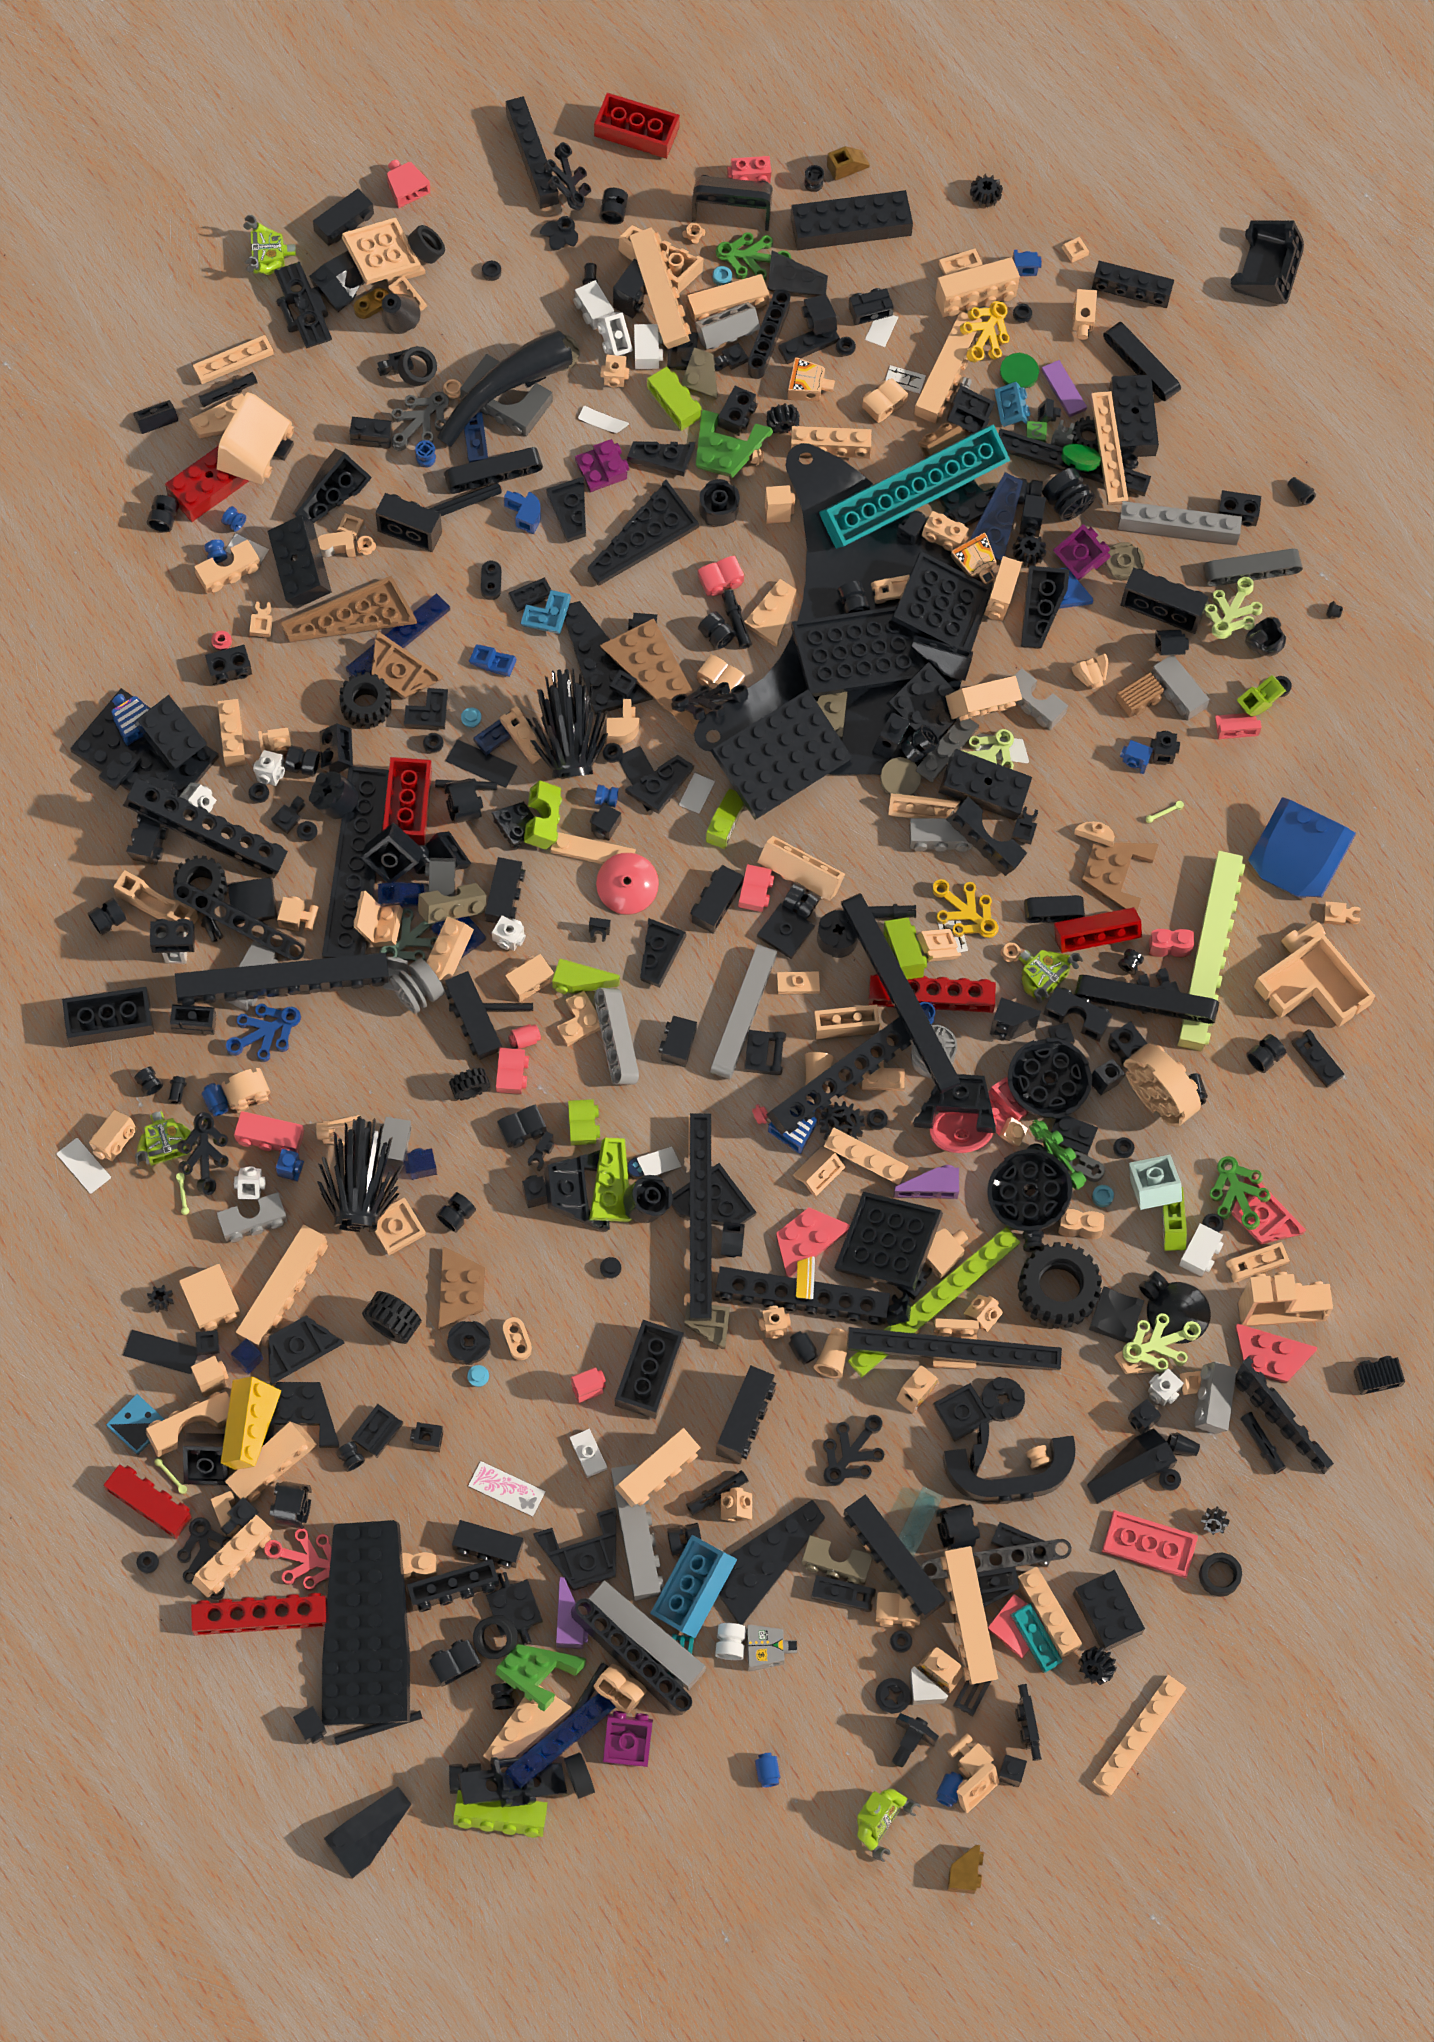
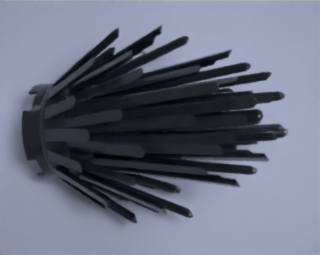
M559 669L557 670L558 681L556 683V675L552 670L553 685H550V687L548 677L545 676L549 700L545 699L543 690L537 689L543 715L541 720L551 747L535 717L532 718L536 725L535 727L529 718H526L543 750L535 740H530V742L552 770V778L593 774L592 766L608 736V733L603 734L599 743H597L608 711H605L602 721H599L601 711L597 712L589 742L594 714L591 712L593 684L590 686L589 694L586 696V685L582 686V672L579 674V683H575L574 669L571 670L572 682L570 681L569 670L565 669L562 674V671Z
M361 1116L357 1117V1121L353 1119L352 1129L348 1130V1124L345 1123V1174L343 1143L340 1138L337 1140L335 1132L333 1134L336 1160L334 1169L339 1199L326 1158L322 1157L325 1171L322 1164L318 1163L331 1200L322 1183L319 1181L317 1183L323 1199L334 1216V1227L339 1226L340 1230L360 1232L361 1229L369 1228V1232L376 1231L378 1220L400 1194H395L398 1186L394 1187L398 1180L397 1177L403 1165L399 1166L390 1182L389 1179L392 1171L388 1172L385 1181L382 1182L393 1137L389 1138L388 1145L387 1142L383 1143L378 1161L384 1124L380 1126L378 1133V1131H375V1118L372 1120V1123L371 1121L367 1122V1127H365V1119H362Z

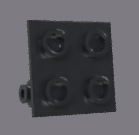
M524 801L491 813L494 818L493 822L497 824L500 832L504 833L503 837L508 838L507 841L510 847L515 850L522 846L521 842H524L526 824L534 818V815Z

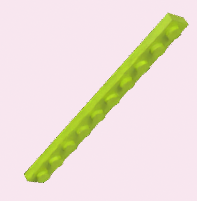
M1005 1227L911 1307L910 1321L888 1326L884 1330L915 1333L1014 1250L1021 1242ZM858 1351L848 1360V1363L862 1378L889 1354Z

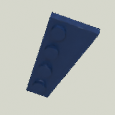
M1006 472L970 538L972 540L986 533L994 557L999 561L1002 560L1003 556L1005 557L1023 484L1022 480Z

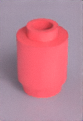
M528 1024L510 1031L511 1035L508 1036L511 1047L516 1049L526 1048L537 1044V1041L541 1040L536 1024Z

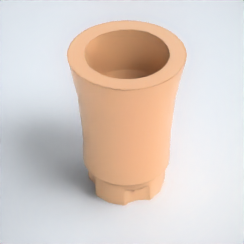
M822 1052L806 1053L805 1085L830 1068L834 1056ZM823 1084L822 1088L826 1092L828 1090V1086Z
M833 1328L830 1335L827 1336L823 1350L814 1365V1369L821 1375L836 1379L843 1376L844 1363L848 1351L847 1331Z

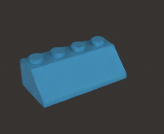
M692 1535L650 1614L677 1630L696 1638L737 1559Z

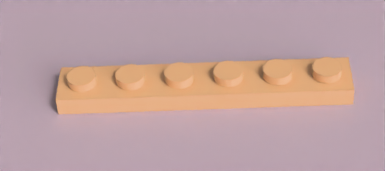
M1111 391L1092 393L1090 397L1099 454L1101 456L1107 505L1122 504V501L1128 502V494Z
M1170 1675L1166 1677L1092 1784L1107 1795H1112L1186 1690L1184 1685Z

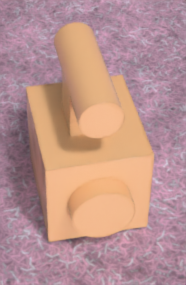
M294 896L289 898L283 897L277 919L280 928L299 931L301 923L306 922L305 930L313 931L319 907L311 905L309 912H306L304 901Z
M968 1733L947 1751L952 1758L958 1753L963 1756L957 1765L959 1773L965 1779H970L980 1765H985L988 1761L992 1763L994 1760L979 1743L972 1749L967 1746L973 1740Z

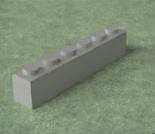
M1122 501L1118 530L1237 546L1242 517Z
M637 1464L611 1468L634 1601L659 1597L661 1594L660 1590L664 1588L663 1578L658 1576L656 1569L660 1568L659 1557L653 1553L656 1541L654 1533L650 1534L649 1531L652 1519L650 1512L646 1513L645 1504H648V1500L641 1506L636 1504L631 1507L615 1489L623 1479L638 1468Z
M605 1580L590 1596L589 1599L666 1673H670L682 1688L685 1687L690 1690L706 1671V1666Z

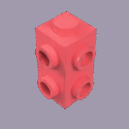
M770 156L731 158V166H727L728 178L771 183Z

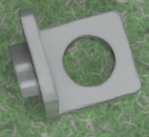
M387 957L389 979L394 975L399 976V972L402 970L408 974V961L397 957ZM388 980V983H385L383 988L394 991L393 986Z

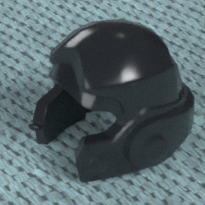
M1270 616L1257 623L1245 636V643L1248 648L1262 656L1270 657L1278 654L1286 644V636L1280 628V620Z

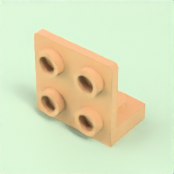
M361 891L354 919V928L373 947L396 945L403 908L400 905L381 907L366 891Z
M935 1319L933 1335L977 1339L979 1320ZM933 1358V1367L976 1369V1362Z

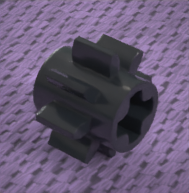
M162 1285L161 1288L153 1286L152 1294L147 1293V1297L151 1299L148 1302V1306H155L156 1313L163 1309L167 1312L169 1304H174L173 1299L169 1298L173 1295L172 1290L166 1292L165 1285ZM161 1296L164 1300L160 1302L157 1297Z
M1218 1506L1212 1510L1207 1508L1206 1515H1203L1201 1522L1206 1523L1204 1530H1208L1212 1535L1218 1532L1223 1534L1225 1527L1230 1522L1229 1519L1225 1518L1227 1511L1223 1512Z

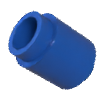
M211 1083L204 1087V1091L201 1094L209 1112L213 1116H220L229 1110V1103L221 1085Z
M772 1753L758 1755L759 1759L755 1760L758 1781L761 1783L762 1788L779 1785L781 1777L777 1756H772Z
M955 1772L945 1774L936 1794L938 1796L936 1800L947 1807H952L954 1803H957L958 1786L963 1782V1776Z

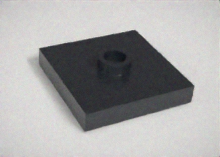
M780 903L758 932L757 937L792 959L813 931L815 925Z
M971 1383L933 1403V1407L954 1442L977 1430L980 1423L992 1422L991 1416Z

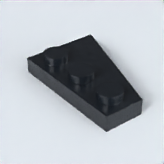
M633 441L627 461L684 477L696 442H689L688 444H678V442L659 444L658 442Z
M648 918V931L640 974L641 981L659 988L661 987L687 936L685 931Z

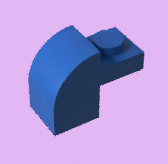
M507 490L504 496V506L518 512L515 517L516 527L534 534L541 520V507L538 498L531 492H528L525 498L520 493H512Z

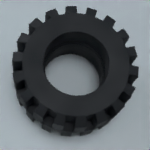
M361 672L357 673V677L350 676L349 682L345 680L343 687L340 688L341 712L345 720L349 719V724L352 726L356 724L357 728L365 726V729H370L371 725L377 727L378 722L383 723L385 717L390 715L392 705L389 686L385 684L383 678L379 679L378 675L370 676V672H365V675H361ZM361 695H371L377 699L370 706H359L354 702Z
M198 855L193 856L194 859L190 860L187 858L185 859V864L181 862L178 865L179 870H175V877H173L174 887L180 882L191 883L196 878L205 877L210 879L212 883L203 891L224 901V895H227L228 886L225 872L219 862L216 863L213 858L208 860L207 856L202 855V858H198ZM180 886L177 890L180 897H187L189 894L186 886ZM198 896L196 903L199 907H205L208 900L205 896Z
M377 1291L362 1312L364 1319L371 1327L388 1339L401 1344L408 1343L422 1321L417 1312L396 1296L383 1291Z

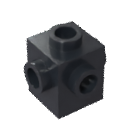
M1161 731L1156 733L1155 739L1151 738L1150 747L1153 748V762L1173 764L1175 756L1179 754L1180 750L1177 734L1170 731Z

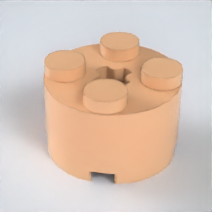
M256 1068L257 1072L254 1073L249 1069L235 1074L229 1078L230 1082L228 1084H225V1082L221 1084L230 1108L236 1109L237 1113L248 1110V1105L253 1103L260 1105L269 1100L267 1096L270 1094V1090L260 1068Z

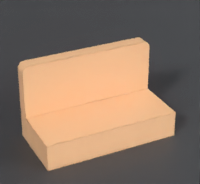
M820 1147L793 1176L795 1179L804 1182L811 1194L817 1196L845 1166L835 1152Z

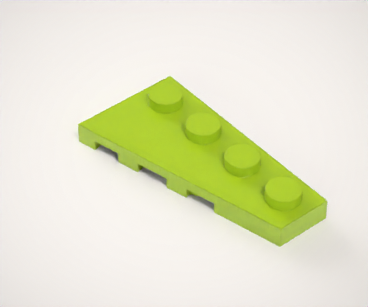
M605 1137L601 1143L589 1220L629 1222L632 1219L627 1217L623 1204L624 1193L629 1187L625 1139Z

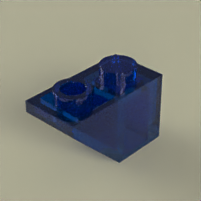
M403 882L379 883L378 904L381 906H418L419 894L425 893V885Z

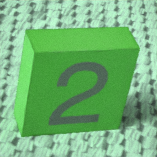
M1027 421L1026 437L1046 443L1047 422Z

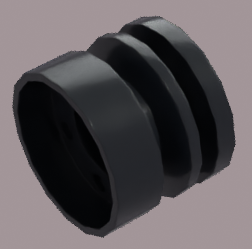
M1069 468L1060 472L1042 490V494L1046 497L1048 503L1055 505L1054 511L1058 513L1062 521L1072 520L1082 514L1091 506L1096 498L1087 484H1083L1084 480L1075 468Z

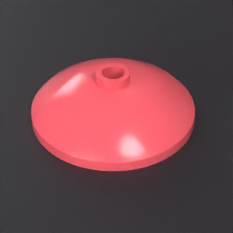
M620 853L609 858L601 866L597 875L596 886L598 895L607 908L619 914L631 915L639 913L651 905L657 895L659 881L655 868L646 858L635 853ZM625 878L631 879L629 885L624 884L623 880Z
M941 1111L935 1116L933 1129H930V1136L933 1142L941 1149L952 1153L975 1151L986 1145L992 1138L993 1133L977 1132L978 1114Z

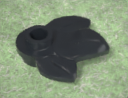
M562 216L557 221H549L540 230L541 235L550 237L549 245L552 250H560L566 244L574 247L578 242L575 222L568 216Z

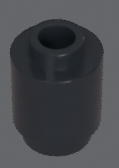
M799 1331L790 1337L791 1341L788 1344L798 1361H801L803 1365L818 1357L817 1349L807 1332L802 1334Z

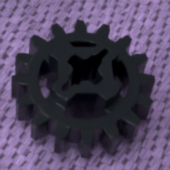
M843 1101L842 1106H839L837 1102H834V1108L827 1106V1112L822 1111L821 1117L823 1119L819 1120V1125L822 1126L820 1133H825L824 1140L827 1139L831 1132L829 1126L857 1140V1136L862 1137L863 1132L861 1130L865 1129V1124L862 1123L864 1116H859L860 1109L853 1110L854 1104L847 1107L845 1101ZM851 1116L854 1118L856 1125L851 1121Z

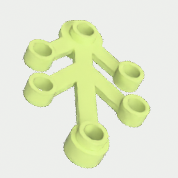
M1242 577L1238 580V593L1230 606L1225 599L1224 591L1216 590L1213 592V601L1219 604L1225 615L1223 620H1221L1217 614V607L1214 604H1209L1205 608V615L1211 618L1214 623L1212 634L1216 638H1228L1232 631L1240 628L1246 630L1254 628L1255 619L1251 616H1246L1243 620L1231 623L1234 618L1250 613L1255 616L1262 613V604L1260 602H1253L1249 606L1239 608L1245 596L1253 591L1254 582L1251 578Z
M1006 729L997 731L994 736H972L969 739L968 745L973 750L980 748L981 745L993 746L989 750L969 751L967 753L997 764L996 754L1001 750L1003 758L1001 765L1008 764L1011 766L1010 769H1012L1014 764L1010 758L1009 748L1014 742L1013 734ZM1005 738L1007 742H1001L1000 739ZM977 741L979 744L973 745L971 742Z
M1161 1313L1155 1319L1156 1326L1150 1342L1142 1344L1144 1335L1150 1329V1324L1145 1320H1141L1136 1326L1137 1333L1133 1342L1127 1343L1123 1348V1357L1130 1363L1143 1361L1154 1366L1157 1372L1163 1373L1168 1368V1361L1164 1358L1157 1359L1147 1354V1352L1155 1351L1173 1359L1176 1365L1183 1366L1188 1359L1187 1354L1166 1346L1184 1339L1196 1340L1201 1333V1328L1198 1323L1190 1321L1185 1324L1181 1331L1161 1338L1164 1328L1169 1323V1317ZM1159 1318H1163L1166 1323H1161ZM1140 1325H1144L1146 1330H1142ZM1191 1330L1194 1335L1188 1334L1187 1331ZM1129 1351H1134L1136 1356L1131 1355ZM1177 1356L1183 1357L1184 1361H1179ZM1158 1363L1164 1364L1165 1368H1160Z

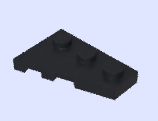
M772 250L768 281L769 291L785 289L789 293L826 295L828 275L804 266Z
M584 476L547 488V496L567 543L586 537Z
M676 755L659 766L650 775L641 778L635 785L627 787L625 793L659 814L694 770V765L681 756Z

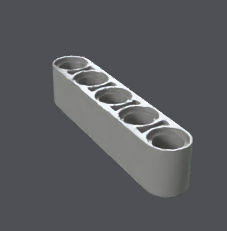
M598 988L594 995V1001L611 1080L614 1084L634 1085L639 1079V1071L622 993L616 988Z

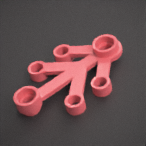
M298 1529L295 1532V1538L302 1544L307 1554L282 1548L281 1543L276 1540L267 1542L265 1553L268 1558L278 1559L282 1557L304 1563L282 1574V1580L286 1585L293 1584L296 1578L316 1567L325 1570L313 1577L307 1576L303 1580L306 1590H314L318 1583L329 1578L332 1547L327 1535L320 1534L316 1538V1543L319 1548L324 1550L328 1560L319 1558L305 1529ZM303 1532L306 1536L304 1539H299L298 1534ZM321 1538L327 1539V1543L321 1545L319 1544V1540ZM275 1547L278 1549V1552L276 1554L270 1553V1550ZM287 1574L293 1576L291 1581L285 1580ZM308 1580H313L314 1584L313 1586L308 1587L306 1585V1582Z

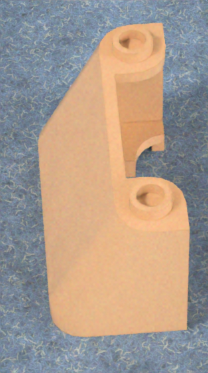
M247 392L220 440L217 470L262 485L265 478H269L271 475L272 467H270V460L281 440L286 441L287 438H291L293 435L294 427L292 422L258 396Z

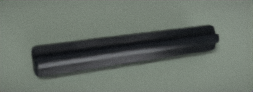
M494 483L431 508L438 511L441 516L499 495L502 493V489L499 483Z

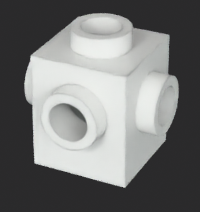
M263 750L259 760H256L253 766L258 782L265 785H277L285 772L283 755Z
M190 783L179 796L185 798L196 807L205 808L208 812L212 810L214 803L217 801L212 796V791L209 788L197 783Z
M501 916L492 931V940L506 950L511 949L515 951L518 945L521 946L526 937L524 926H522L521 922L516 919L510 920L504 916Z
M251 1166L240 1168L239 1175L234 1178V1189H238V1199L260 1198L261 1189L265 1190V1177H262L261 1169Z
M1167 1369L1161 1376L1156 1374L1149 1381L1150 1387L1147 1392L1156 1404L1160 1403L1164 1406L1167 1402L1172 1404L1179 1397L1178 1392L1184 1383Z

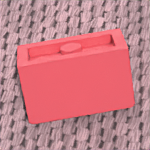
M1248 713L1218 715L1215 717L1218 739L1259 736L1262 728L1261 721L1257 720L1256 716H1250Z

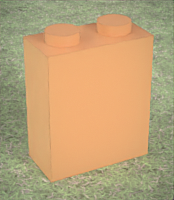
M1003 556L984 612L985 616L992 620L1003 621L1012 598L1022 562Z
M220 1264L179 1280L201 1332L212 1331L218 1327L217 1325L224 1322L231 1323L241 1315Z

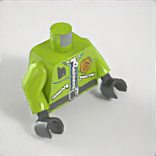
M247 215L244 218L248 222H245L243 227L246 230L253 228V231H251L252 256L248 257L245 261L246 264H249L246 268L248 272L271 275L275 269L285 266L284 256H296L295 244L284 245L281 233H277L258 223L253 215Z
M1025 950L1018 958L1026 965L1021 974L1025 993L1036 998L1039 1004L1042 1003L1045 998H1049L1048 995L1069 975L1070 965L1074 969L1079 968L1077 961L1083 962L1080 954L1073 953L1067 955L1041 950L1034 957L1029 951Z
M161 1111L151 1114L152 1124L145 1127V1133L141 1135L137 1146V1153L135 1154L137 1166H139L141 1161H146V1164H149L150 1161L152 1166L188 1155L179 1152L177 1145L181 1140H186L192 1131L182 1123H176L173 1118L165 1120ZM197 1138V1140L194 1142L193 1145H198V1144H199V1139H198V1138Z
M892 1788L883 1790L880 1794L874 1791L857 1816L858 1838L870 1851L873 1850V1858L885 1862L882 1858L883 1853L890 1855V1850L878 1846V1843L901 1810V1807L912 1816H916V1814L912 1813L914 1806L921 1808L919 1803L912 1799L907 1800V1797Z

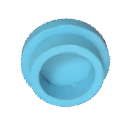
M467 708L461 714V721L467 727H476L481 722V713L476 708Z
M475 1365L468 1371V1381L475 1387L484 1386L489 1380V1372L484 1366Z

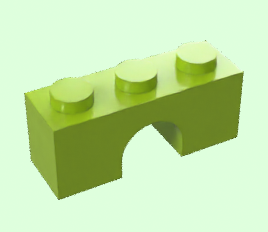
M539 780L530 788L528 806L536 809L540 813L541 818L535 816L526 824L525 843L545 850L556 843L558 839L557 824L560 820L559 806L562 802L560 787Z

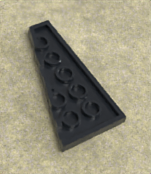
M581 601L570 603L564 621L588 694L590 686L593 684L591 705L594 714L597 715L599 711L604 713L605 711L623 708V699H631V705L653 700V697L638 683L628 698L609 689V685L619 670L627 672L600 648V645L610 639Z
M813 1500L730 1554L737 1561L723 1585L719 1597L738 1624L744 1625L748 1617L754 1612L792 1560L798 1555L802 1547L809 1540L810 1535L812 1536L825 1520V1516Z

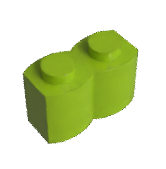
M594 1099L568 1101L571 1146L596 1144V1138H600V1125H595V1118H599L598 1105H594Z

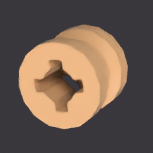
M1046 1445L1034 1447L1026 1452L1027 1458H1030L1032 1470L1043 1468L1052 1463L1051 1458L1047 1456Z

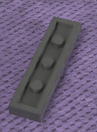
M958 719L939 741L940 745L919 764L916 772L933 783L947 766L950 755L955 749H962L978 730L979 724L971 719L964 721Z

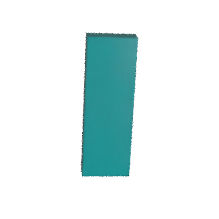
M1031 1603L1010 1614L1042 1673H1046L1063 1662Z

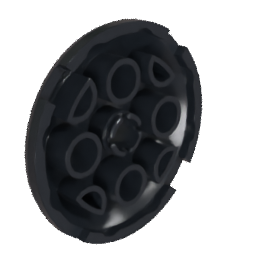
M1046 1038L1030 1041L1016 1052L1009 1065L1008 1085L1015 1101L1033 1115L1043 1118L1067 1116L1079 1109L1089 1096L1092 1086L1089 1062L1076 1046L1062 1039ZM1051 1077L1054 1082L1046 1083L1044 1078Z
M1038 1149L1020 1150L1005 1157L1004 1161L993 1170L987 1189L988 1201L995 1216L1006 1226L1024 1232L1043 1230L1056 1223L1067 1211L1073 1193L1072 1180L1066 1166L1054 1157L1053 1154ZM1029 1189H1035L1036 1192L1031 1197L1026 1195Z

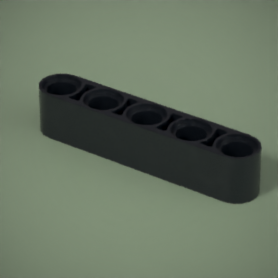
M778 289L774 292L749 356L748 375L753 379H760L764 376L787 317L791 296L785 289Z
M1118 322L1103 333L1106 343L1137 375H1151L1152 389L1159 399L1167 401L1181 390L1179 381L1125 324Z
M530 447L449 468L444 472L449 492L456 494L537 473L543 469V464L538 449Z

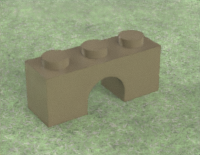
M477 883L458 886L457 896L453 897L444 896L438 890L419 894L418 912L428 924L445 921L447 916L456 919L482 914L486 911V894Z
M810 1535L801 1564L805 1566L806 1570L811 1572H818L819 1570L825 1572L826 1576L833 1579L841 1577L847 1579L849 1583L865 1585L872 1562V1557L869 1553L852 1549L846 1561L836 1562L829 1555L831 1542Z

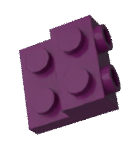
M612 439L593 445V450L575 456V461L582 476H584L590 492L627 479L628 463L626 459H621L620 454L622 452L618 443L614 444Z
M1084 524L1053 549L1078 580L1082 579L1093 568H1099L1111 557L1108 553L1111 549L1104 541L1100 543L1096 539L1099 535L1092 527L1087 528Z
M613 1711V1714H608L603 1762L648 1767L653 1719H649V1715L644 1713H636L635 1717L626 1716V1713L623 1711Z

